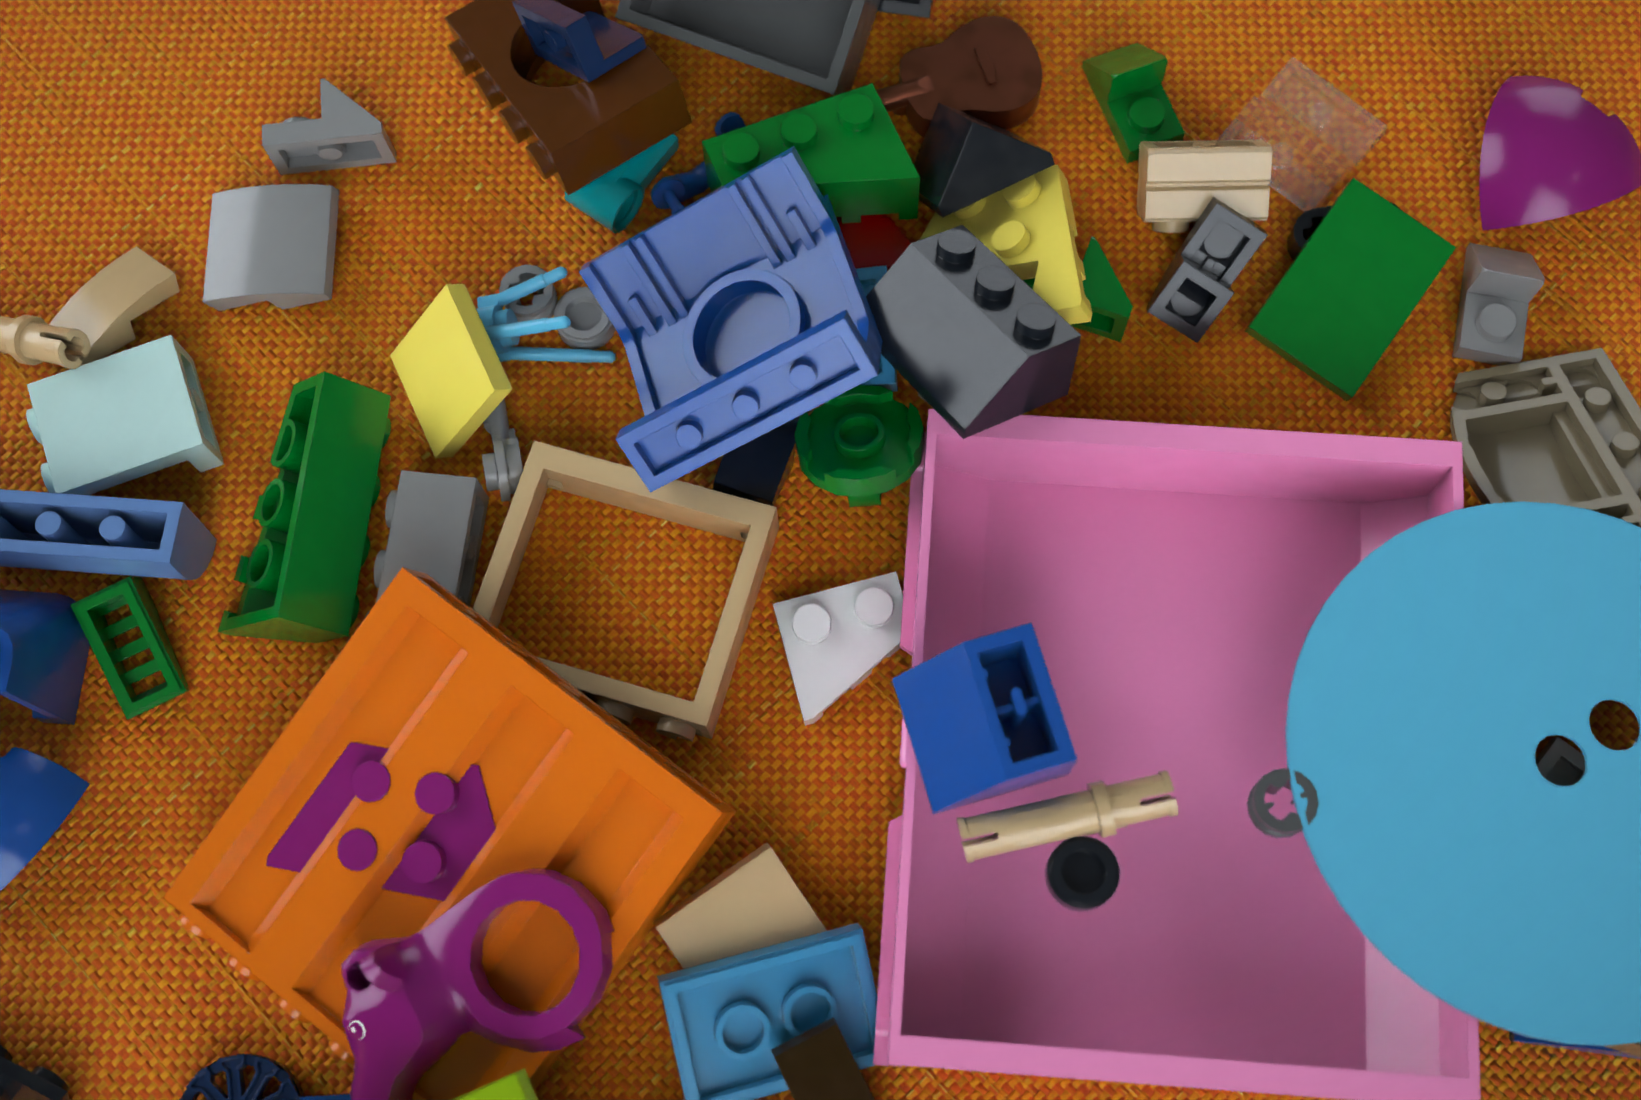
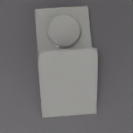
M324 78L320 79L321 118L292 117L282 123L262 125V146L280 175L397 162L396 151L382 123Z
M1469 243L1465 254L1452 357L1498 366L1519 363L1522 360L1529 302L1544 285L1545 279L1530 253Z

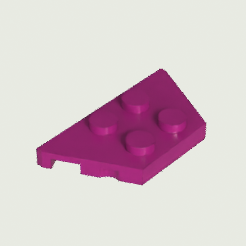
M350 742L269 853L266 866L301 872L355 796L365 802H375L382 799L387 794L391 783L389 771L384 763L381 762L389 749ZM471 764L458 784L452 778L442 773H430L420 779L415 789L416 802L424 812L435 815L415 843L406 849L401 862L381 889L445 901L495 831V823L480 766ZM363 829L348 831L338 843L337 853L339 860L349 870L361 871L368 868L377 856L375 838Z

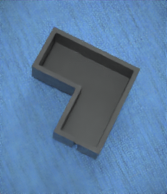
M620 0L615 18L830 94L839 95L852 89L881 0Z

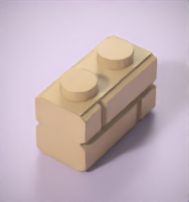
M1263 140L1140 141L1137 214L1143 222H1152L1153 231L1162 233L1186 232L1189 230V222H1197L1210 201L1215 197L1251 221H1267L1269 214L1272 146Z

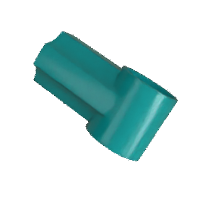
M671 134L570 195L565 191V200L613 233L621 232L631 223L639 211L646 187L678 150V137Z

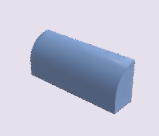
M0 489V567L195 580L208 567L216 546L217 539L184 502Z

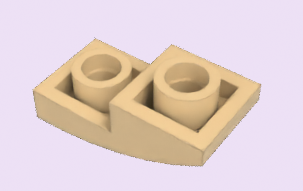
M136 246L118 257L85 283L68 300L49 325L80 329L87 335L90 342V352L87 357L66 353L67 355L79 357L83 361L82 365L102 359L135 340L131 320L180 292L176 275Z

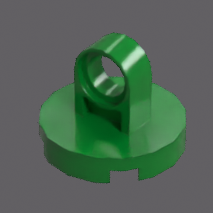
M858 385L825 402L824 405L815 409L810 415H808V412L802 414L799 417L794 435L802 472L815 486L835 495L848 496L850 507L880 506L881 493L888 492L907 481L921 464L925 446L924 427L918 409L911 402L908 409L903 403L893 400V391L881 386Z

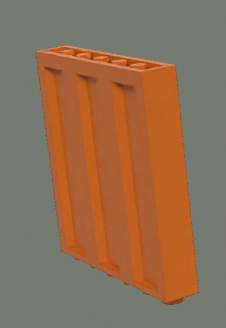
M402 567L163 898L180 912L178 919L187 930L199 937L215 941L230 954L228 962L237 972L249 979L261 980L280 996L278 1004L288 1015L298 1021L315 1025L330 1038L329 1046L331 1050L345 1062L354 1065V1056L343 1026L347 989L342 977L341 964L360 945L372 940L408 937L420 932L475 890L501 875L533 868L554 870L583 883L607 910L615 932H611L613 968L603 992L604 995L654 926L653 922L668 907L736 813V810L428 574ZM350 742L389 749L381 762L384 763L389 771L391 783L387 794L382 799L375 802H365L355 796L301 872L266 866L269 853ZM471 764L479 765L495 823V831L445 901L381 889L401 862L406 849L415 843L435 815L424 812L416 802L415 789L420 779L430 773H442L452 778L458 784ZM353 829L368 831L377 843L375 861L371 866L361 871L347 869L340 862L337 853L340 839L345 833ZM518 901L506 906L491 921L483 940L482 965L489 985L504 1002L523 1011H547L556 1007L570 993L579 972L580 948L572 926L557 910L538 901ZM591 1011L580 1021L579 1027H581ZM471 1031L464 1033L447 1053L421 1077L416 1085L412 1100H451L524 1068L535 1090L565 1047L555 1051L531 1053L494 1043Z

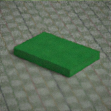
M1352 178L1257 312L1245 332L1342 399L1348 401L1358 391L1456 247L1355 178Z

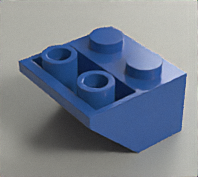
M1032 622L962 642L892 678L893 687L933 815L1067 776L1078 760Z

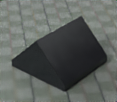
M941 103L937 105L914 162V166L920 176L919 200L942 218L1055 165L1051 153L1011 131Z

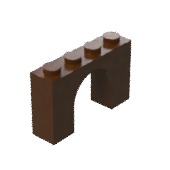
M474 0L444 17L455 39L447 47L464 76L475 73L476 76L472 79L478 92L491 110L497 106L502 108L498 112L513 140L517 144L524 140L529 143L525 147L527 154L541 177L545 180L553 175L568 195L692 123L678 79L649 45L590 83L584 81L563 87H547L531 83L533 76L546 60L535 54L512 4L514 0ZM553 0L581 14L586 11H593L605 17L599 0Z

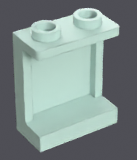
M172 335L27 384L33 407L26 411L27 422L35 439L40 444H43L47 463L41 464V475L49 493L90 495L187 460L200 473L224 465L193 358Z

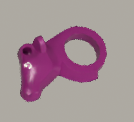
M533 868L497 877L475 890L420 932L408 937L377 939L360 945L341 964L342 977L347 989L343 1026L354 1056V1076L350 1091L351 1100H412L416 1085L421 1077L447 1053L462 1034L470 1031L494 1043L531 1053L559 1050L586 1038L578 1024L600 1002L613 968L611 932H615L607 910L583 883L554 870ZM518 901H538L557 910L572 926L580 948L579 972L570 993L556 1007L547 1011H523L504 1002L489 985L482 965L483 940L491 921L506 906Z

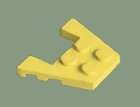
M1058 165L1050 166L943 218L935 212L920 240L963 224L1022 280L1035 278L1033 291L1070 325L1091 322V303L1085 295L1083 281L1086 280L1084 265L1077 254L1075 236L1078 233L1069 184Z

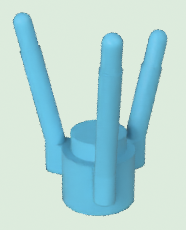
M557 267L500 293L477 298L478 308L476 310L500 362L526 360L612 363L615 361L616 355L612 351L513 346L518 345L520 336L550 332L551 330L565 329L570 326L571 320L567 316L518 322L512 309H503V306L567 276V269L565 267Z

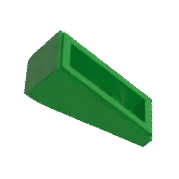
M129 576L70 604L127 720L190 691L156 606L142 577ZM128 604L132 615L112 625H108L105 615ZM139 626L143 637L117 648L114 638ZM150 648L155 659L127 672L123 661ZM161 670L166 682L136 696L132 684Z

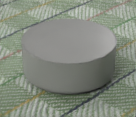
M579 287L568 291L559 299L555 306L554 317L567 316L571 320L568 328L558 329L557 331L563 342L573 349H598L608 343L615 333L616 329L589 287Z

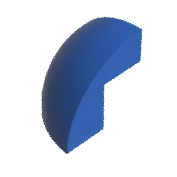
M13 747L5 756L0 757V891L13 880L45 845L89 786L88 782L61 765L19 747Z

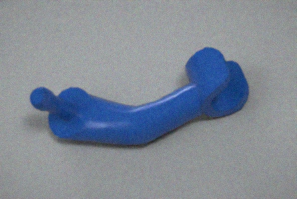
M730 112L718 120L715 132L718 136L746 125L739 114ZM705 161L688 172L666 176L658 181L650 193L653 204L660 209L670 208L671 213L674 214L685 208L681 202L707 190L709 186L707 184Z

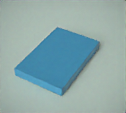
M858 923L657 976L684 1100H755L789 1090L771 1049L834 1017L859 1069L875 1066L873 1065L877 993L863 928Z

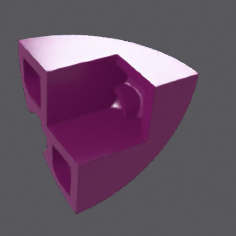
M1510 76L1500 87L1494 98L1483 136L1479 175L1482 230L1515 227L1568 216L1611 202L1640 187L1641 152L1624 122L1615 114L1611 116L1604 114L1595 105L1581 96L1583 90L1573 84L1542 76Z

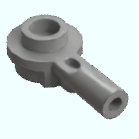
M504 398L483 422L485 429L492 436L494 453L482 454L487 491L500 490L501 502L511 501L510 494H515L523 472L518 437L516 438L514 428L509 429Z

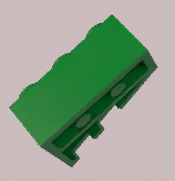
M873 83L702 141L707 184L711 192L794 146L822 195L828 194L836 217H842V223L861 222V216L896 213H898L899 220L918 219L920 176Z

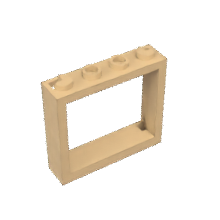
M534 440L473 609L498 628L548 487L745 542L694 702L536 657L622 724L630 725L634 716L658 723L656 732L675 740L679 737L693 742L695 734L712 739L778 533L777 507L680 480H674L650 493L636 470L632 467Z

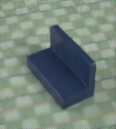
M514 0L512 2L535 54L589 83L647 47L641 33L593 11H586L581 14L553 0Z

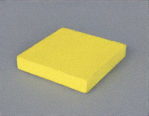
M446 284L390 355L435 458L453 457L512 390L509 379L465 284Z

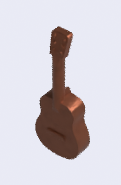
M981 17L961 26L946 40L937 45L920 47L907 52L900 60L899 84L876 91L886 111L893 110L896 115H906L915 131L922 137L926 135L938 103L1003 129H1010L1026 122L1038 107L1042 84V68L1038 52L1021 26L1005 17Z

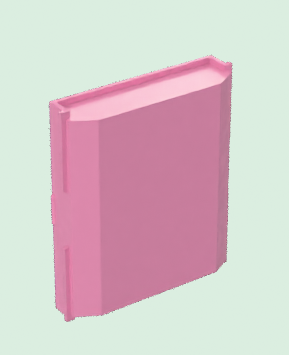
M928 409L927 430L924 432L925 446L921 464L911 475L900 648L912 656V668L962 642L1032 622L1078 760L1067 776L933 815L902 716L900 765L905 768L903 813L888 823L873 1065L914 1066L1343 1100H1481L1478 1019L1457 1010L1423 989L1394 966L1362 934L1341 907L1319 871L1303 831L1286 838H1275L1265 835L1255 827L1249 817L1247 808L1249 792L1264 775L1276 769H1287L1285 728L1288 695L1298 656L1307 633L1322 606L1345 576L1367 555L1392 537L1425 520L1454 510L1464 509L1462 442L1019 415L963 439L935 409ZM1166 770L1169 773L1174 792L1143 798L1140 801L1169 794L1171 798H1176L1178 805L1177 816H1165L1130 824L1127 827L1116 829V835L1103 838L1099 833L1082 835L1098 839L1106 844L1114 853L1120 870L1116 891L1108 901L1096 909L1090 911L1068 909L1058 903L1048 890L1045 880L1047 861L1055 848L1067 839L977 859L972 863H967L962 841L993 835L994 833L962 840L957 824L958 817H971L1087 790V783L1100 780L1107 786L1155 775L1160 771ZM1282 787L1275 795L1265 793V803H1274L1269 813L1276 819L1282 820L1290 812L1297 813L1295 805L1291 804L1293 797L1292 792L1288 788Z

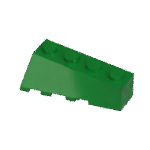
M325 371L294 384L270 461L274 467L280 468L278 478L271 481L263 495L259 496L253 519L259 520V523L263 526L258 544L253 549L251 556L241 555L234 580L245 583L237 612L233 613L224 610L218 630L219 633L232 636L320 643L349 636L350 628L354 624L359 612V598L356 595L360 569L365 563L370 550V539L367 535L371 508L380 493L381 482L377 473L381 451L387 443L391 431V422L388 418L390 395Z

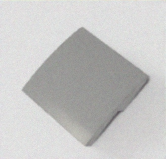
M277 184L252 186L213 193L203 303L218 311L269 301L284 310L331 300L339 190L332 185Z

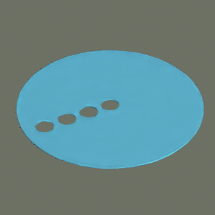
M1521 501L1483 504L1454 510L1425 520L1392 537L1367 555L1345 576L1322 606L1307 633L1298 656L1288 695L1285 734L1287 769L1290 771L1291 792L1296 812L1301 819L1305 840L1319 871L1337 901L1362 934L1394 966L1423 989L1452 1007L1492 1026L1530 1038L1563 1044L1596 1046L1641 1043V527L1589 509L1556 503ZM1606 700L1617 701L1627 706L1634 713L1639 724V735L1632 747L1626 750L1609 749L1594 737L1590 729L1589 717L1596 704ZM1552 735L1566 737L1572 740L1582 751L1585 759V771L1582 778L1576 784L1559 786L1549 782L1539 772L1535 762V751L1539 742L1545 737ZM1294 771L1300 772L1308 778L1317 791L1319 805L1316 816L1309 825L1305 814L1308 804L1307 797L1301 798L1300 794L1305 791L1297 783Z

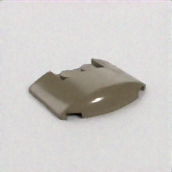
M1603 348L1458 373L1453 389L1457 396L1450 413L1452 440L1462 442L1463 471L1482 505L1519 501L1556 503L1589 509L1641 527V409Z

